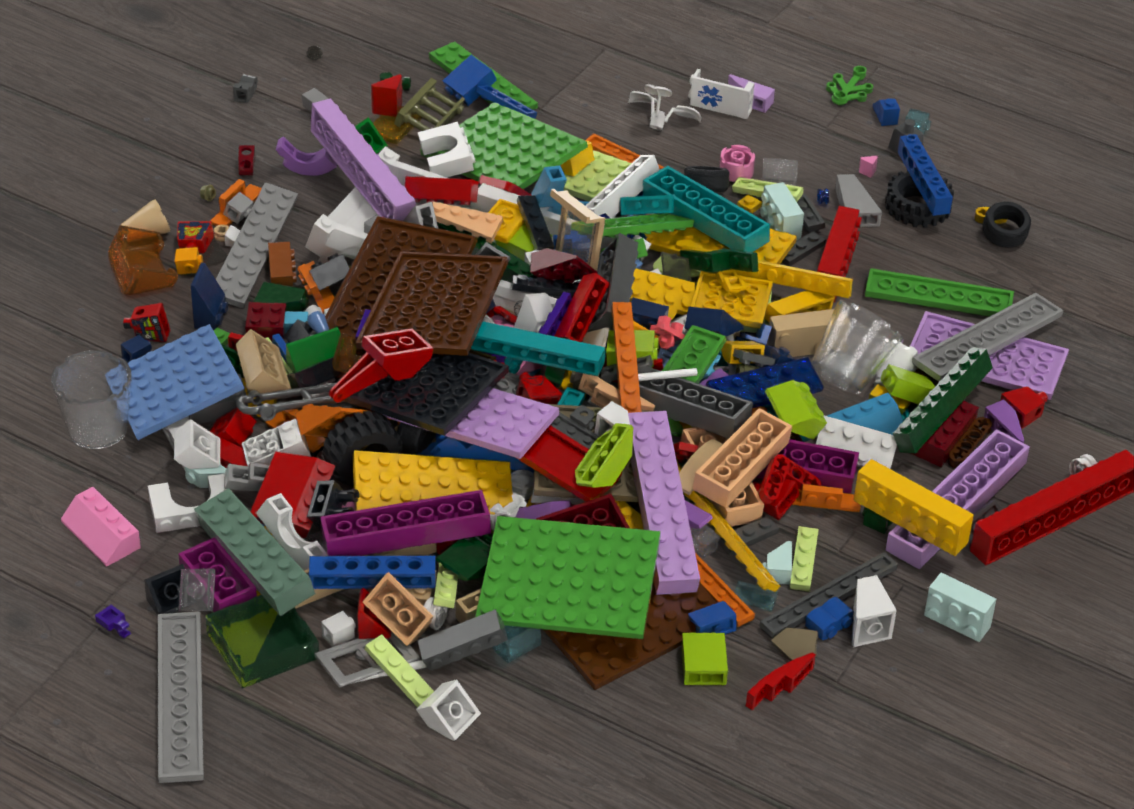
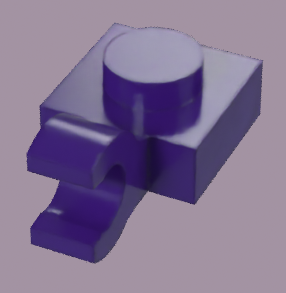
M113 605L108 606L95 615L96 622L108 631L115 628L122 638H126L131 634L126 629L129 627V624L126 622L125 614Z

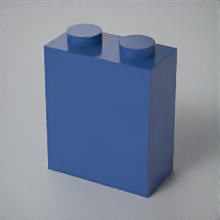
M470 55L442 81L445 85V91L450 96L453 94L457 101L462 97L465 98L464 104L469 106L480 96V94L476 93L477 86H491L497 79L492 69L473 55Z

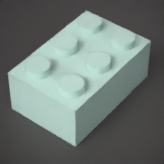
M785 183L764 186V192L761 196L762 207L760 208L762 218L770 224L771 229L797 236L796 241L801 239L804 213Z
M940 573L929 587L924 616L980 642L991 627L996 598L946 574Z

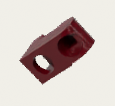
M239 145V175H254L255 145ZM245 150L251 151L249 155L242 154Z

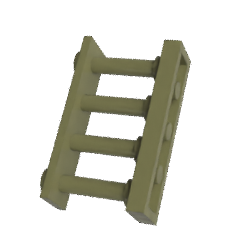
M430 78L398 112L394 124L400 128L405 122L413 125L420 131L429 130V127L411 117L412 114H417L435 125L434 128L447 125L457 114H461L464 109L463 103L465 98L462 97L455 103L436 91L435 85L437 81ZM433 96L452 109L448 112L428 100V97ZM420 105L427 106L443 116V118L438 120L422 110Z

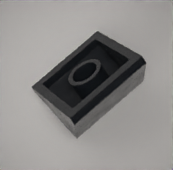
M183 564L144 580L146 600L157 615L175 613L198 603Z

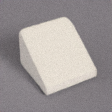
M230 225L225 233V246L232 247L240 233V230Z

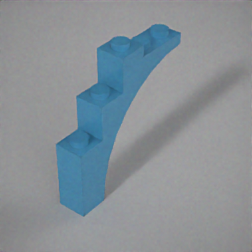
M561 166L544 167L531 195H535L540 208L549 207V212L561 215L562 205L550 196L551 189H555L557 192L564 191L567 179ZM579 201L583 205L589 203L588 201ZM570 211L568 212V218L582 221Z

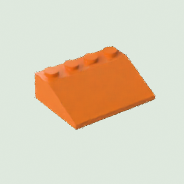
M307 404L295 414L301 435L328 437L330 430H333L338 422H342L343 418L351 417L353 413H363V411L371 410Z

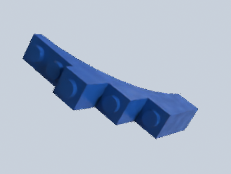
M437 433L436 442L431 443L422 452L415 454L510 462L511 469L515 471L528 470L534 474L533 468L515 457Z

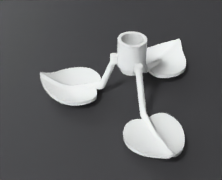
M649 84L645 85V91L649 94L658 95V100L644 92L632 91L630 93L628 103H651V122L649 127L654 130H662L664 122H668V118L672 113L701 122L700 113L691 107L677 106L672 108L667 116H665L663 111H659L661 96H672V91L667 88L655 87ZM654 103H657L656 110L654 111Z

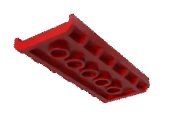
M551 425L521 459L517 458L585 502L601 497L612 487L579 486L576 483L575 470L589 449ZM622 472L613 484V486L619 481L620 477L622 476Z

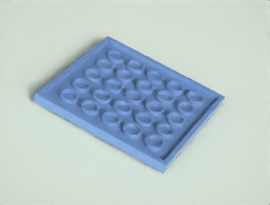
M210 324L200 327L190 334L183 335L181 338L167 343L161 348L150 351L146 355L131 360L129 363L106 373L137 440L245 389Z

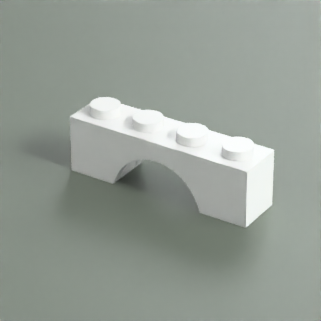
M280 493L266 499L256 514L277 542L305 571L309 569L310 556H327V553L318 541L308 542L297 534L292 523L293 508Z

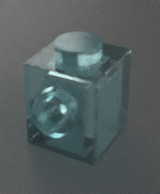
M915 109L909 110L905 120H914L915 128L920 130L923 135L931 126V121L929 120L930 113Z

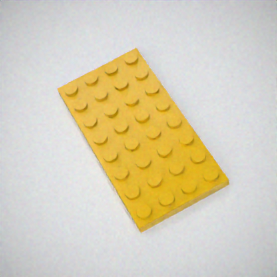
M687 227L686 230L674 229L672 232L663 230L662 233L651 231V234L640 235V237L651 243L649 249L680 257V250L684 245L710 251L730 249L694 227ZM770 228V241L755 250L754 253H757L758 260L781 264L796 243L797 236Z
M357 450L353 452L354 489L359 491V500L355 502V511L477 490L483 491L490 514H495L490 509L497 503L501 504L504 508L513 501L511 496L513 492L510 462Z

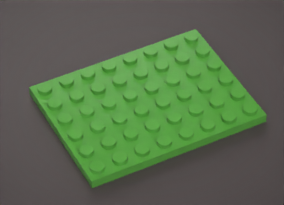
M499 103L490 104L487 108L479 111L476 115L466 119L459 125L460 128L463 127L476 162L473 163V171L462 174L476 181H479L481 175L511 182L522 189L537 181L544 167L560 166L588 147L587 141L511 108L501 106ZM420 149L421 155L426 158L451 151L442 150L439 152L424 155L422 149Z
M497 516L476 617L496 609L506 626L643 639L661 532Z

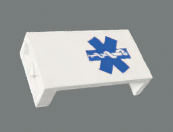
M697 69L695 74L691 75L689 83L692 86L688 95L690 105L744 119L748 118L752 111L755 83L748 81L745 88H740L700 78L701 69Z

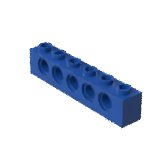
M917 134L900 136L898 154L932 215L950 214L952 195Z
M310 556L309 577L314 589H374L388 572L404 588H435V556Z

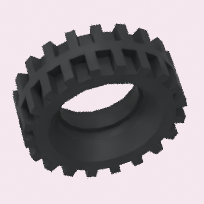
M908 170L907 173L899 172L898 176H892V181L889 180L885 201L886 210H889L890 216L895 215L896 221L901 219L905 225L911 223L913 227L923 225V228H926L928 224L937 226L938 221L943 223L945 218H949L950 214L933 216L927 204L915 203L906 199L910 196H922ZM943 178L944 183L946 184L948 190L950 191V193H951V195H952V203H953V197H954V189H952V186H953V185H952L951 183L947 184L948 179Z

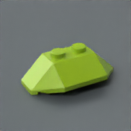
M616 423L612 426L611 430L605 432L592 444L575 470L576 483L579 486H613L632 457V425Z

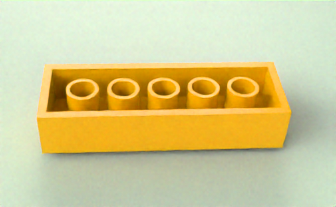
M873 459L858 471L854 494L855 502L953 556H956L968 544L974 516L971 512Z

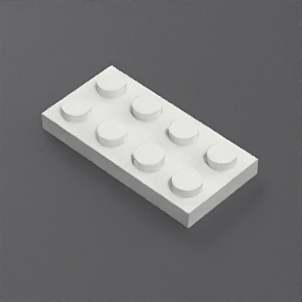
M824 416L827 424L818 433L817 445L859 452L858 467H863L873 459L891 469L897 446L893 435Z

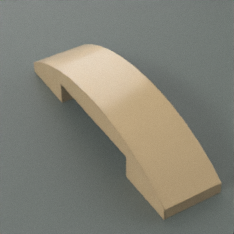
M715 439L709 440L686 462L679 472L684 493L688 495L692 493L695 472L723 443Z

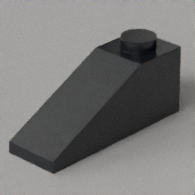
M336 355L290 373L287 377L291 388L296 389L317 386L345 372L339 356Z

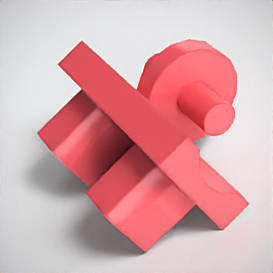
M659 316L657 324L651 325L650 330H655V334L659 335L660 347L667 350L674 347L677 340H683L685 337L682 334L684 325L673 322L670 326V317Z

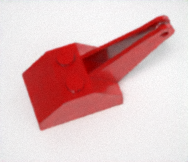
M412 328L363 336L361 347L366 353L330 389L329 396L339 403L388 375L395 381L412 378L432 358L434 348Z

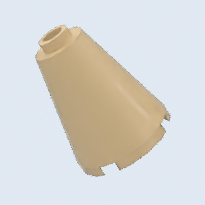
M156 199L150 201L120 225L121 229L118 232L122 240L126 239L128 242L170 232L169 224L161 212L162 209Z

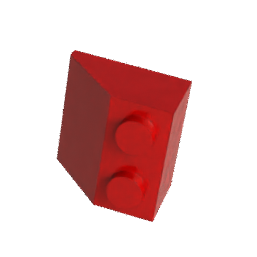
M235 408L216 419L210 432L243 448L242 442L254 431L253 426L256 420L251 415L244 414L238 408Z

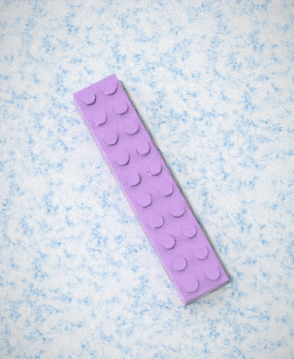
M331 98L312 103V134L380 217L403 221L413 207L416 206L414 197L407 192L405 186H402L397 177L389 170V167L383 163L380 156L374 152L371 145L364 140L363 135L356 130L355 126L350 123L347 116L341 112L338 105Z
M667 411L628 413L630 425L633 426V448L630 459L644 530L661 532L653 579L656 595L697 592L700 575Z
M996 429L932 492L974 514L1026 464L1030 446ZM899 525L888 533L886 551L917 569H920L941 549Z

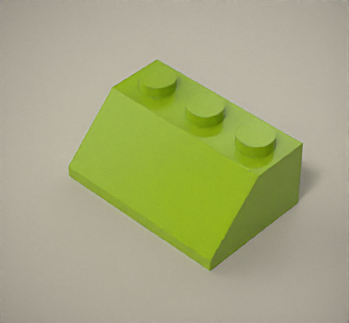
M791 380L765 390L778 418L792 425L791 432L814 439L827 424L823 416L824 413L819 409L817 400L812 396L810 388L806 383Z

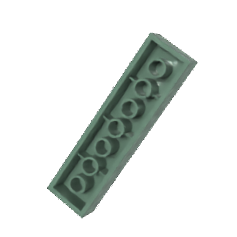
M229 488L194 508L201 527L211 538H216L256 586L260 594L280 616L316 594L310 577Z

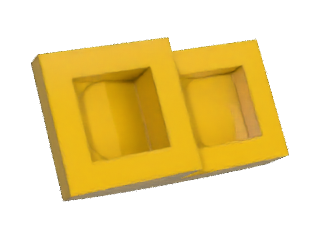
M729 269L716 273L719 283L727 292L747 290L742 276L737 275L735 270Z

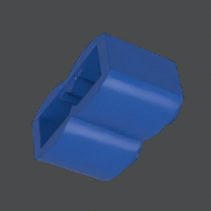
M833 597L806 616L805 626L810 630L818 631V637L821 640H826L834 637L839 630L848 628L852 624L854 611L838 597Z

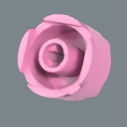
M731 145V148H724L721 151L720 167L729 171V181L736 182L738 177L752 178L755 154L750 152V148L743 145Z

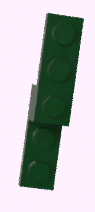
M689 249L680 250V260L687 263V269L706 272H718L729 269L747 272L759 271L758 256L754 252L731 249L709 252Z

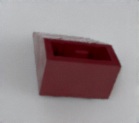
M548 248L531 253L530 272L536 277H542L551 281L562 280L566 283H573L574 281L581 280L583 275L598 274L595 269L577 255Z

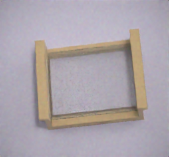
M551 189L550 196L562 205L556 251L577 255L597 271L605 217L596 215L570 195L568 190L557 192L555 189Z

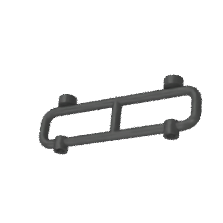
M336 383L261 394L257 390H252L247 396L238 398L236 406L244 414H259L263 420L269 421L275 417L276 411L302 408L307 404L317 406L337 403L330 396L313 398L310 395L329 392ZM302 396L304 399L277 404L265 403L256 407L245 405L247 403L259 405L262 401Z

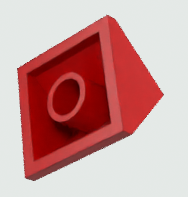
M401 74L371 84L373 114L397 117L402 106Z
M362 588L360 590L357 614L359 639H375L380 635L389 639L392 636V631L363 603L370 592Z

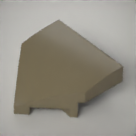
M786 628L771 640L772 644L790 661L812 652L817 657L818 631Z

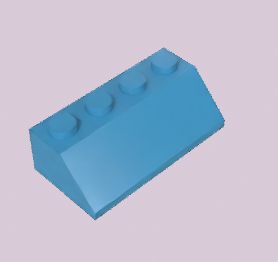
M889 393L827 415L831 418L891 435L903 422L898 405Z

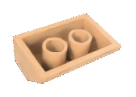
M389 572L386 573L363 601L406 646L417 641L430 626L433 615Z

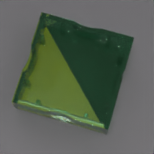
M258 595L247 602L232 605L205 616L208 636L242 689L317 660L315 653L319 652V641L306 621L298 615L295 607L280 616L262 595Z

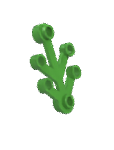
M855 66L853 77L847 84L842 74L836 73L833 75V82L827 83L826 90L832 92V101L836 105H844L849 100L855 99L859 102L866 101V93L873 92V85L871 83L855 85L859 80H863L866 77L867 69L864 66ZM836 84H839L842 91H839L836 88Z

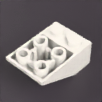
M296 419L287 421L276 428L269 429L256 437L242 442L248 466L250 462L270 465L275 452L311 457L305 435H301Z

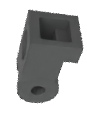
M242 75L238 84L235 83L233 86L234 101L249 103L257 88L258 78ZM246 94V97L243 98L240 95Z

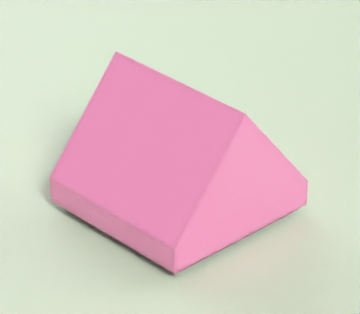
M861 157L859 173L871 178L876 171L878 157Z

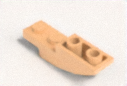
M583 373L578 389L592 396L591 402L602 408L611 401L620 406L619 389L597 376ZM640 397L641 410L654 411L655 405Z

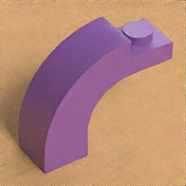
M284 136L278 139L276 151L280 156L284 157L283 165L295 173L317 176L328 173L337 167V163L325 148L315 153H305L296 149Z

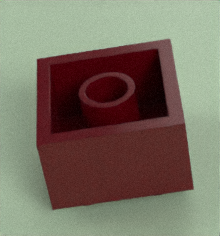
M249 302L245 326L246 333L252 329L262 337H268L271 342L273 335L280 334L282 339L285 340L284 321L286 303Z

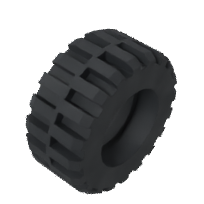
M371 411L353 413L351 417L343 418L344 420L340 423L338 422L335 428L328 433V438L325 439L323 447L324 459L326 462L336 465L333 474L338 481L345 485L354 487V450L359 451L369 445L363 451L402 454V440L386 416L374 411L372 413Z

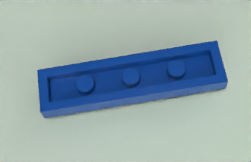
M489 85L477 86L476 93L480 94L483 99L499 103L501 106L511 108L536 119V111Z

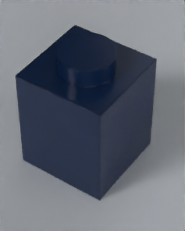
M140 335L121 344L122 359L127 363L146 355L152 350L150 342Z

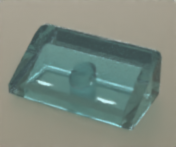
M739 580L735 590V594L745 604L773 611L779 595L778 591L763 590L760 586Z

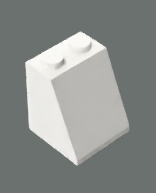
M877 575L858 579L853 606L852 646L857 647L892 639L897 610Z

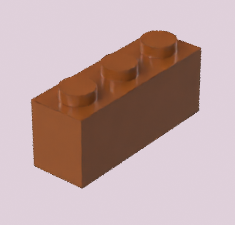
M290 242L268 243L271 283L293 287V283H297L296 272H292L296 271L294 249H290Z

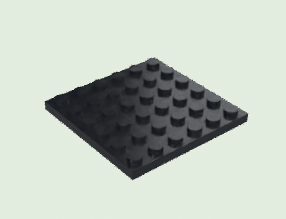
M432 353V358L412 378L395 381L388 375L347 397L345 401L445 436L509 372V365L472 353H468V356Z

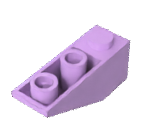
M730 74L728 85L745 88L749 80ZM755 83L752 109L765 113L774 102L775 89Z

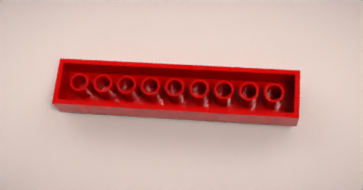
M1126 449L1115 453L1111 457L1101 460L1091 467H1086L1082 471L1072 474L1046 489H1041L1039 492L1027 496L999 512L996 511L992 515L978 520L975 523L970 552L987 566L1133 493L1134 456Z

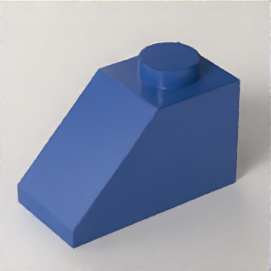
M889 98L873 103L872 107L881 126L898 125L900 107L896 99Z

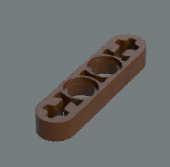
M986 417L975 419L951 450L948 458V464L951 467L957 468L982 444L991 431L992 422ZM971 435H975V436H977V437H979V438L974 439V438H971L970 436H971ZM962 446H967V447H969L970 449H969V450H966V449H963V448H961V447H962Z

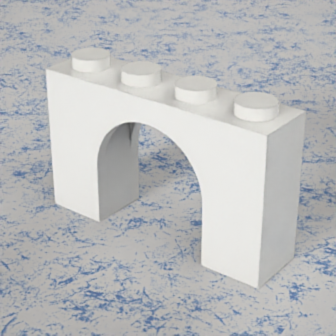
M458 122L418 132L424 155L442 150H451L427 158L430 172L444 177H451L474 170L473 163H476L474 154L471 151L470 144H468L464 129L459 127Z
M225 473L208 476L209 499L226 490L224 489ZM168 482L148 486L149 501L156 533L201 526L194 510L198 506L184 507L176 504L171 498Z

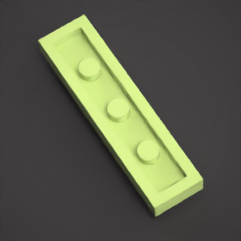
M738 177L732 186V191L743 195L749 194L761 197L764 192V186L776 183ZM786 185L796 202H798L803 194V187Z
M798 527L790 589L810 592L819 529Z
M441 563L438 566L433 605L454 608L458 575L451 570L445 569Z
M383 635L365 645L364 650L417 707L434 692Z

